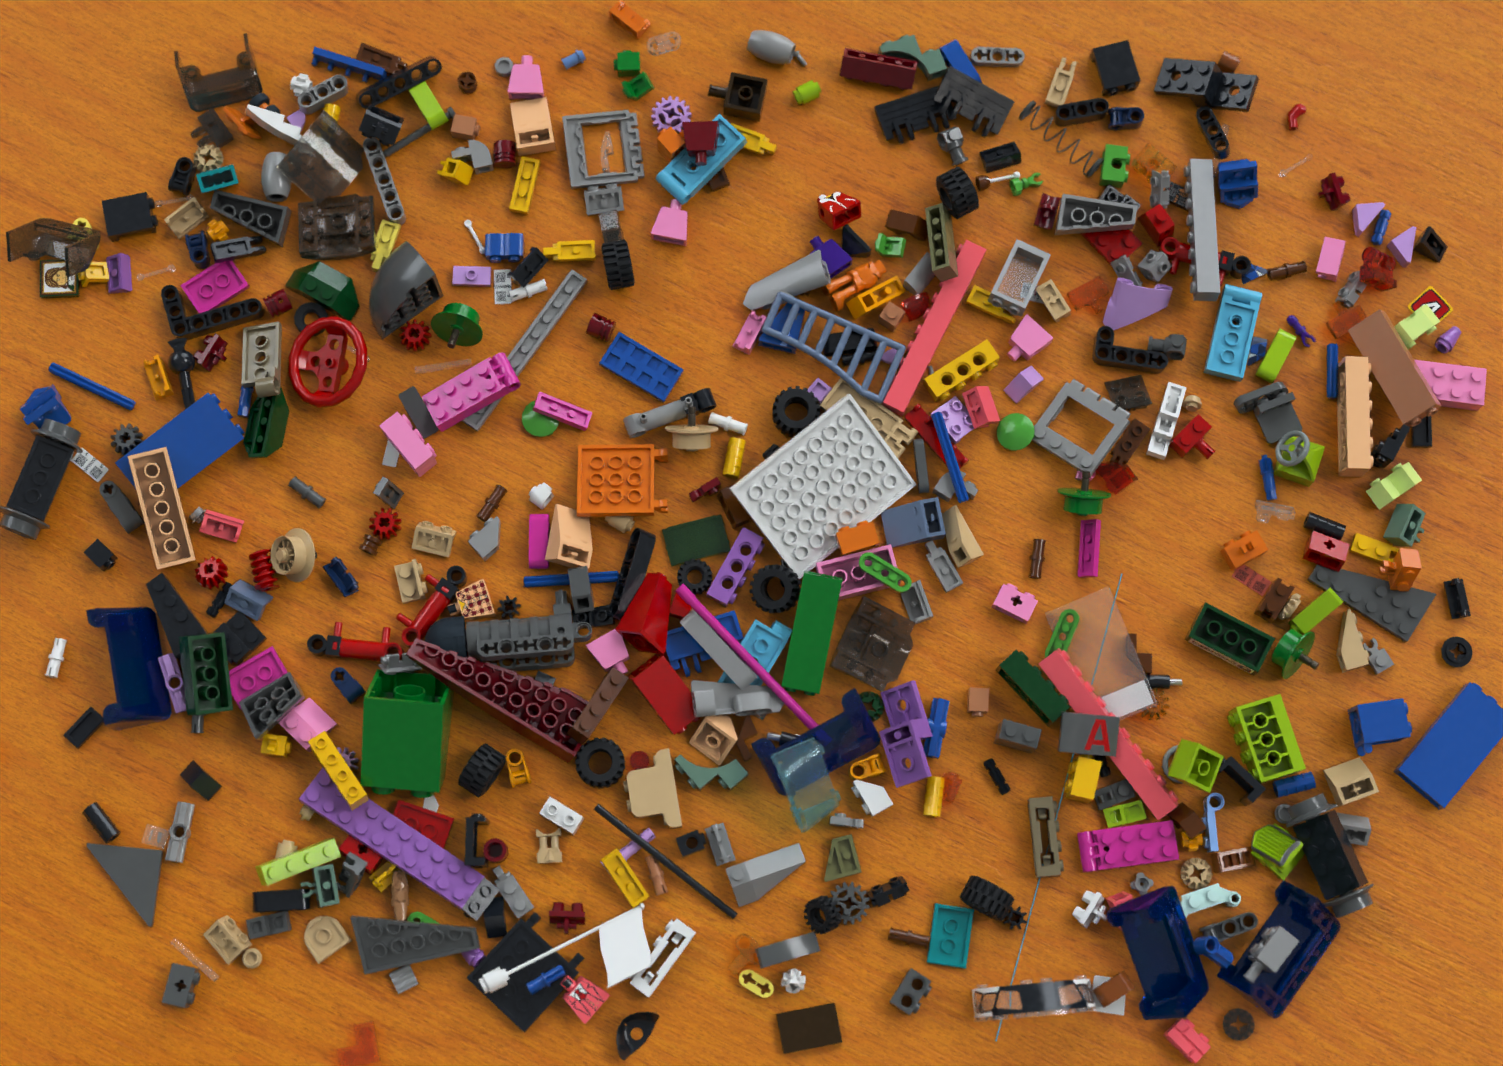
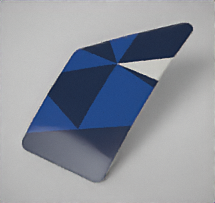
M1251 264L1249 272L1242 278L1243 285L1266 274L1267 269Z
M1253 336L1248 366L1265 356L1267 339Z

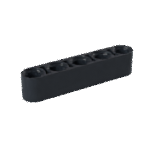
M428 56L360 90L356 96L357 102L365 109L368 108L369 104L376 106L440 73L442 69L441 62L433 56ZM431 61L436 62L434 70L428 69V64ZM419 70V77L412 78V71ZM403 78V84L396 87L395 80ZM380 87H387V92L384 95L378 94ZM364 95H370L368 103H362L361 99Z
M636 528L632 532L608 611L610 617L617 620L622 619L645 579L656 541L654 534L640 528Z

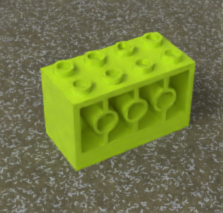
M1281 694L1238 706L1228 712L1229 725L1235 731L1234 740L1237 745H1240L1242 751L1240 753L1243 764H1246L1248 772L1260 784L1306 769Z

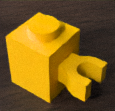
M448 157L446 161L441 160L440 164L444 166L443 170H438L436 174L447 178L453 183L468 186L474 170L473 167L461 160Z
M266 734L262 740L260 753L287 758L288 753L290 754L292 750V742H290V738L287 736Z

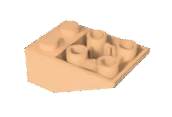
M543 97L510 103L519 156L556 150L547 98Z
M555 504L545 560L570 568L583 566L589 568L593 551L589 517H577V510Z

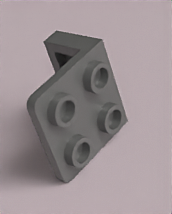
M1282 392L1270 401L1268 398L1258 402V406L1253 410L1268 444L1278 442L1288 432L1302 431L1300 421L1291 404L1295 400L1293 392L1288 394Z

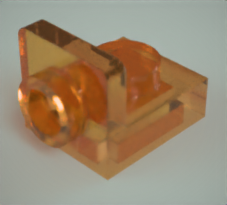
M949 771L948 774L944 773L942 776L945 780L952 782V785H947L944 795L947 796L945 801L953 803L962 780L959 779L958 774Z

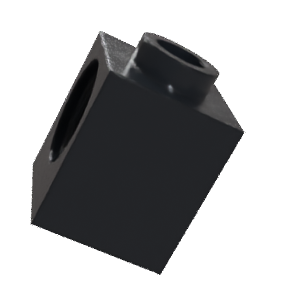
M99 539L84 551L102 571L111 569L116 563L115 560L118 559Z
M698 830L675 838L683 858L705 850L704 845L707 844L703 833L699 834ZM690 838H695L698 841V845L693 849L686 845L687 840Z

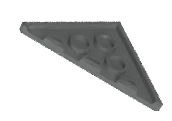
M87 843L88 849L146 924L153 927L164 851Z

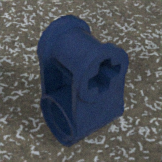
M1113 107L1108 109V114L1110 115L1108 128L1110 130L1138 129L1142 125L1144 111L1139 107ZM1131 116H1137L1139 120L1134 121L1131 119Z
M204 230L190 236L186 234L185 240L192 262L199 269L207 268L210 265V255ZM201 255L204 256V258H203L202 260H200V261H197V260H196L199 256H201Z
M338 667L331 672V680L350 704L354 703L366 692L344 668ZM338 673H340L341 675L344 674L343 681L337 680L336 675Z

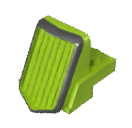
M1275 823L1273 825L1268 824L1254 831L1251 843L1253 851L1251 854L1281 880H1285L1305 855L1302 849L1303 843Z

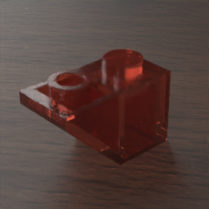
M1103 460L1095 471L1099 477H1103L1106 481V487L1110 492H1114L1115 495L1121 493L1138 480L1128 464Z

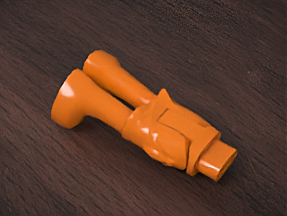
M880 260L874 263L870 261L847 271L846 275L831 280L830 284L820 288L826 296H830L831 306L836 312H839L844 308V301L848 297L859 293L863 289L871 288L881 278V275L887 271ZM852 281L853 285L834 293L838 288Z

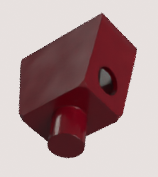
M718 121L682 122L688 156L695 157V164L697 166L707 165V156H715L720 131Z

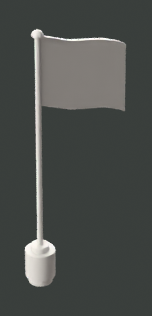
M640 903L639 906L507 972L505 968L501 970L500 967H497L483 974L479 982L485 994L488 992L492 993L508 985L507 980L510 979L508 975L598 930L600 948L607 970V988L651 967L650 949L644 932L642 910L645 908V905Z

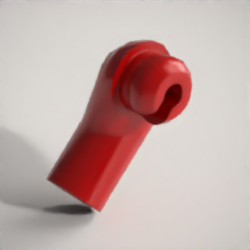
M1296 104L1288 112L1289 130L1298 129L1297 118L1306 113L1304 105Z

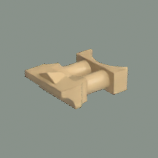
M560 827L551 834H544L536 829V837H539L537 864L562 862V852L559 848ZM547 837H551V848H547Z

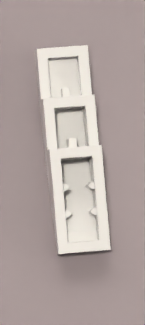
M247 105L245 114L258 125L280 139L314 152L318 140L300 135L301 127L284 123L285 115Z
M1168 382L1146 452L1147 455L1162 460L1165 459L1187 387Z

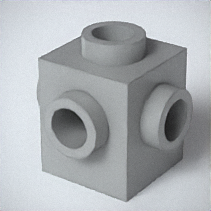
M1150 250L1137 267L1146 279L1159 282L1172 265L1165 253Z

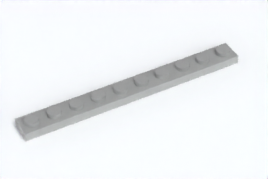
M571 269L507 357L517 377L588 282L586 278ZM503 397L465 418L462 422L478 432Z

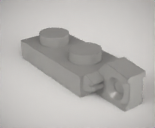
M933 540L926 543L925 547L928 551L926 555L927 561L944 591L947 593L962 585L963 581L946 551L941 547L937 548Z
M500 866L493 869L498 878L494 881L496 887L500 889V893L518 919L535 908L510 872L505 874Z

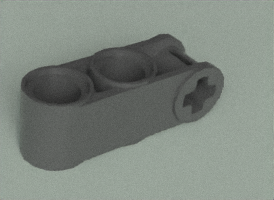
M105 481L100 485V494L128 534L145 523L126 495L123 494L114 482ZM109 488H112V489H111V490H112V493H111V494H109V491H108Z
M1246 912L1222 922L1200 928L1199 931L1203 933L1204 937L1214 936L1221 943L1223 940L1254 929L1258 924V919L1255 914ZM1245 916H1249L1252 919L1250 927H1246L1243 924ZM1226 923L1233 925L1234 931L1232 934H1228L1225 931Z

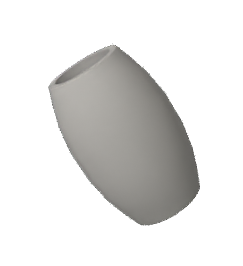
M753 30L747 45V50L754 56L775 64H790L796 48V44L787 37L766 30Z
M282 152L268 153L262 165V188L266 199L269 201H285L291 189V165L287 155Z

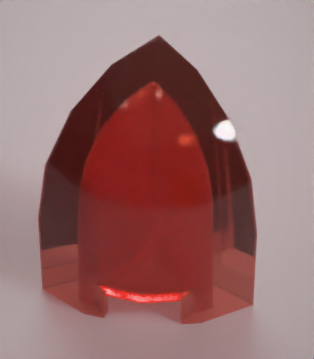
M922 292L902 301L901 307L905 311L909 322L924 315L927 308H929V295L927 292Z

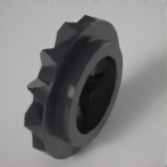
M1461 637L1447 639L1441 648L1442 658L1446 664L1453 667L1465 666L1472 658L1471 645ZM1457 646L1458 651L1463 654L1457 655L1455 658L1454 653H1451L1450 650H1454Z

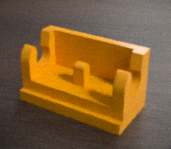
M159 355L153 356L154 360L143 361L156 401L174 395L164 362Z

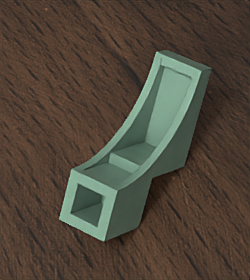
M904 35L899 40L893 42L886 41L879 46L880 55L917 61V67L922 70L928 81L944 76L947 71L940 49H930L922 54L915 35Z
M681 754L675 758L677 763L674 765L681 775L685 773L689 777L687 782L693 789L698 788L700 791L717 776L720 778L717 780L724 789L728 787L730 791L748 776V772L736 759L721 767L705 768L692 764Z

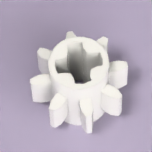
M300 73L297 77L293 76L290 89L294 90L295 96H299L302 92L312 88L313 82L308 78L309 75Z
M789 969L787 973L783 972L781 986H786V992L794 994L804 990L806 976H801L800 970Z

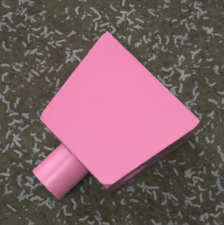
M524 55L521 58V64L513 65L508 87L509 99H537L544 97L540 66L533 64L532 56Z
M676 199L671 200L670 208L661 207L651 231V239L686 246L687 211L681 210L682 204Z
M1026 314L1008 342L1013 348L1007 355L1013 361H1016L1021 355L1026 360H1029L1050 345L1053 337Z
M615 629L586 645L588 651L606 672L611 670L612 667L622 674L628 672L623 662L630 658L622 636Z

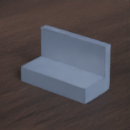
M240 579L229 588L224 603L258 621L262 617L265 606L273 600V596L264 591L256 590L254 586Z

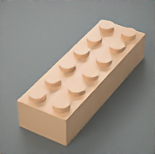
M1345 356L1338 364L1339 476L1362 477L1373 467L1374 459L1370 448L1372 449L1373 438L1370 437V430H1372L1373 426L1372 418H1370L1372 400H1369L1372 383L1369 381L1371 363H1368V357Z
M167 446L129 455L128 460L157 569L196 560Z

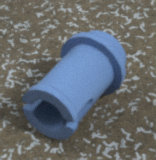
M575 50V53L561 59L566 70L580 62L584 63L583 61L586 58L582 50Z

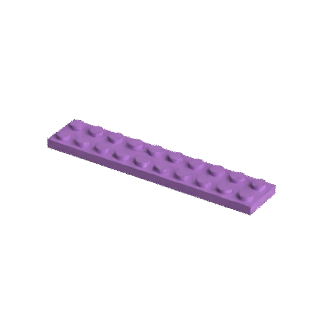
M324 768L320 770L299 798L301 803L460 910H462L485 877L470 866H465L463 861L370 799L352 811Z

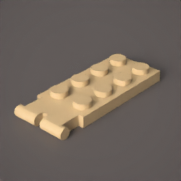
M840 378L822 401L820 408L826 412L844 396L851 394L895 456L899 458L906 449L901 445V442L909 445L918 431L915 428L908 429L902 424L903 420L883 405L861 396L847 382Z

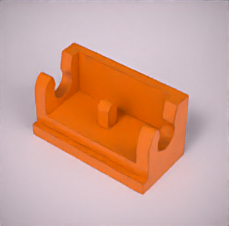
M619 0L609 10L610 18L637 40L651 26L647 19L642 18L629 8L623 0Z

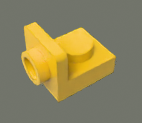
M84 262L81 269L78 270V279L81 280L82 287H87L89 282H108L107 263Z

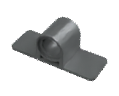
M414 386L398 395L423 438H427L439 430Z

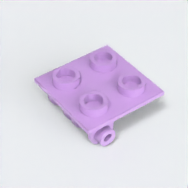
M956 396L931 413V417L933 413H942L950 440L955 444L974 429L967 408Z

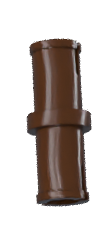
M1305 261L1293 264L1284 263L1280 267L1267 269V276L1270 281L1282 277L1290 278L1292 275L1307 272V265Z
M496 485L490 497L485 499L484 506L476 515L477 518L486 522L494 510L498 509L499 502L507 493L504 487Z
M1033 539V551L1029 559L1031 560L1029 577L1041 579L1042 564L1045 562V557L1043 556L1046 540Z
M891 927L888 940L902 942L907 946L911 944L927 948L929 936L912 933V930L907 932Z

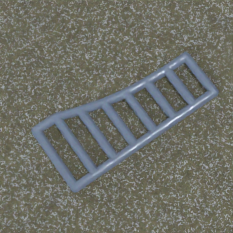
M783 292L777 293L762 327L763 333L779 339L817 359L847 382L861 396L879 404L883 403L906 350V346ZM783 300L793 306L782 331L779 332L770 327ZM799 308L810 312L799 339L796 340L788 336ZM820 316L826 319L827 322L816 348L813 349L807 346L805 342L816 317ZM836 323L845 327L830 360L821 353L833 325ZM854 331L861 334L862 337L848 370L845 372L837 364L851 332ZM870 338L879 342V346L862 385H859L852 377ZM886 346L896 349L897 352L877 395L868 391V388Z

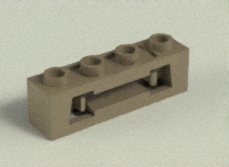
M1053 796L1029 798L1027 801L1035 877H1058L1064 871L1063 860H1059V852H1062L1061 840H1057L1056 833L1060 831L1059 821H1055L1054 813H1057V802L1053 801ZM1036 810H1038V820L1046 818L1045 810H1047L1048 821L1046 825L1049 853L1052 854L1053 864H1051V856H1043L1042 867L1040 857L1043 853L1040 822L1036 820Z

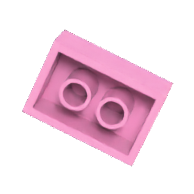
M397 411L379 425L387 439L419 477L437 464L435 459L437 455L429 443L424 444L425 440L417 429L412 430L413 426L405 414L401 416Z

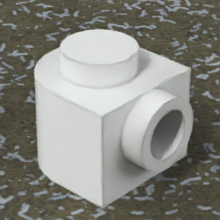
M544 482L537 487L534 486L529 492V501L540 509H544L554 497L551 492L552 488Z

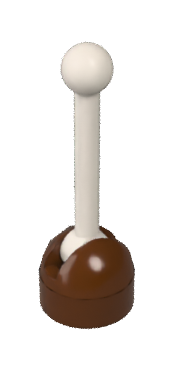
M1014 172L1012 175L989 179L985 175L976 176V186L978 191L986 190L993 182L1020 178V173Z

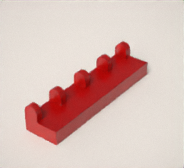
M918 403L904 416V419L912 428L918 431L917 434L947 467L933 420ZM952 443L959 469H961L969 460Z

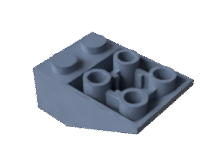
M938 497L897 506L881 513L887 545L891 544L892 548L944 539L946 535Z

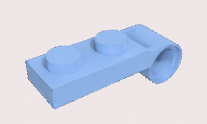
M1212 793L1204 798V817H1201V821L1207 827L1205 831L1206 837H1203L1204 848H1207V853L1219 851L1215 811L1220 810L1224 806L1223 796L1219 793ZM1211 797L1216 798L1218 801L1216 808L1212 807L1209 803Z

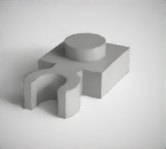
M1373 638L1370 640L1372 648L1367 647L1366 643L1362 645L1364 650L1366 649L1370 654L1368 662L1377 675L1394 665L1384 648L1378 650V642Z
M835 813L834 816H830L829 822L831 826L862 829L864 824L863 819L846 818V814Z

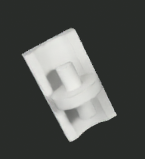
M1086 890L1082 900L1089 904L1087 909L1084 910L1077 906L1072 915L1079 921L1082 927L1087 929L1091 921L1097 924L1100 919L1106 921L1108 917L1104 914L1107 907L1102 905L1105 900L1102 894L1099 892L1095 894Z

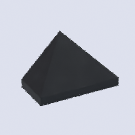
M847 224L843 226L842 249L850 257H869L872 249Z

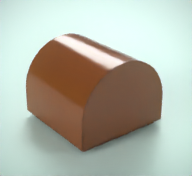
M1224 51L1217 65L1224 73H1234L1241 58Z

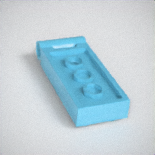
M720 114L712 120L718 121L720 131L715 156H707V165L697 166L695 164V157L688 156L687 148L685 147L655 178L682 205L693 197L747 143L746 138ZM693 166L697 167L695 170H691Z
M1228 284L1224 285L1203 373L1241 382L1244 377L1262 293Z

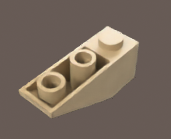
M957 505L945 511L942 517L948 549L957 567L968 565L983 556L984 553Z
M1351 609L1343 612L1336 653L1342 673L1369 664V654L1363 648V636L1357 630V618L1351 612Z

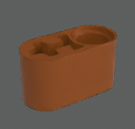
M1121 971L1092 991L1104 1008L1135 987L1125 971Z

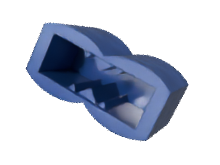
M485 234L486 259L492 263H499L505 259L516 263L524 259L523 234Z

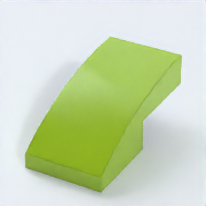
M1142 800L1103 809L1108 829L1147 819Z

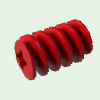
M271 549L259 550L249 555V560L252 561L250 567L255 568L252 570V575H255L253 582L257 583L255 589L259 591H272L280 588L279 585L273 584L278 581V578H272V575L277 572L270 569L273 566L272 563H269L271 556L267 553L271 552Z

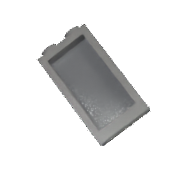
M1017 239L993 287L988 302L995 307L1008 310L1013 315L1022 317L1051 254Z

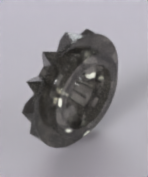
M1236 1008L1230 1010L1224 1016L1222 1026L1225 1034L1231 1039L1242 1041L1252 1035L1255 1023L1248 1011ZM1237 1016L1240 1022L1246 1023V1025L1240 1027L1239 1034L1237 1027L1231 1026V1024L1237 1021Z

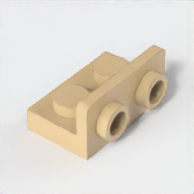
M429 521L419 522L415 528L412 549L449 557L457 531L452 530L449 526H435Z
M412 559V562L394 566L402 603L406 604L426 599L425 593H428L426 582H422L421 575L424 574L422 564L418 563L416 559Z
M228 915L218 919L203 934L228 965L252 945L247 935L237 927L235 921Z

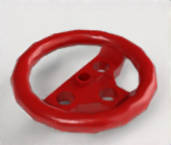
M337 316L319 318L307 325L294 340L288 357V376L293 391L305 403L318 408L336 406L350 398L361 384L367 369V346L362 333L351 321ZM326 329L328 333L327 343L319 351L303 350L313 335ZM348 335L352 339L356 350V365L349 381L339 390L341 376L346 374L349 368V363L345 358ZM337 341H339V346L335 350L334 345ZM320 358L319 365L315 366L316 360ZM300 369L315 372L319 379L318 390L315 393H311L304 386L300 376ZM332 378V384L328 387V380Z

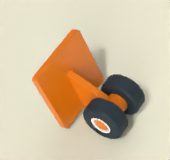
M265 93L257 94L248 103L252 106L281 113L276 105L268 106L270 99ZM227 106L222 108L226 112V118L232 123L235 122L238 126L237 130L243 136L247 135L252 139L256 138L259 140L263 138L253 126L256 122L249 116L245 117L239 110Z

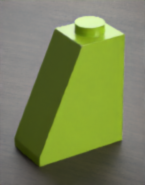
M1330 587L1288 622L1290 630L1294 629L1300 634L1305 635L1341 605L1343 601Z

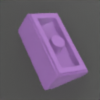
M118 253L106 257L109 273L108 292L113 294L132 291L130 256Z

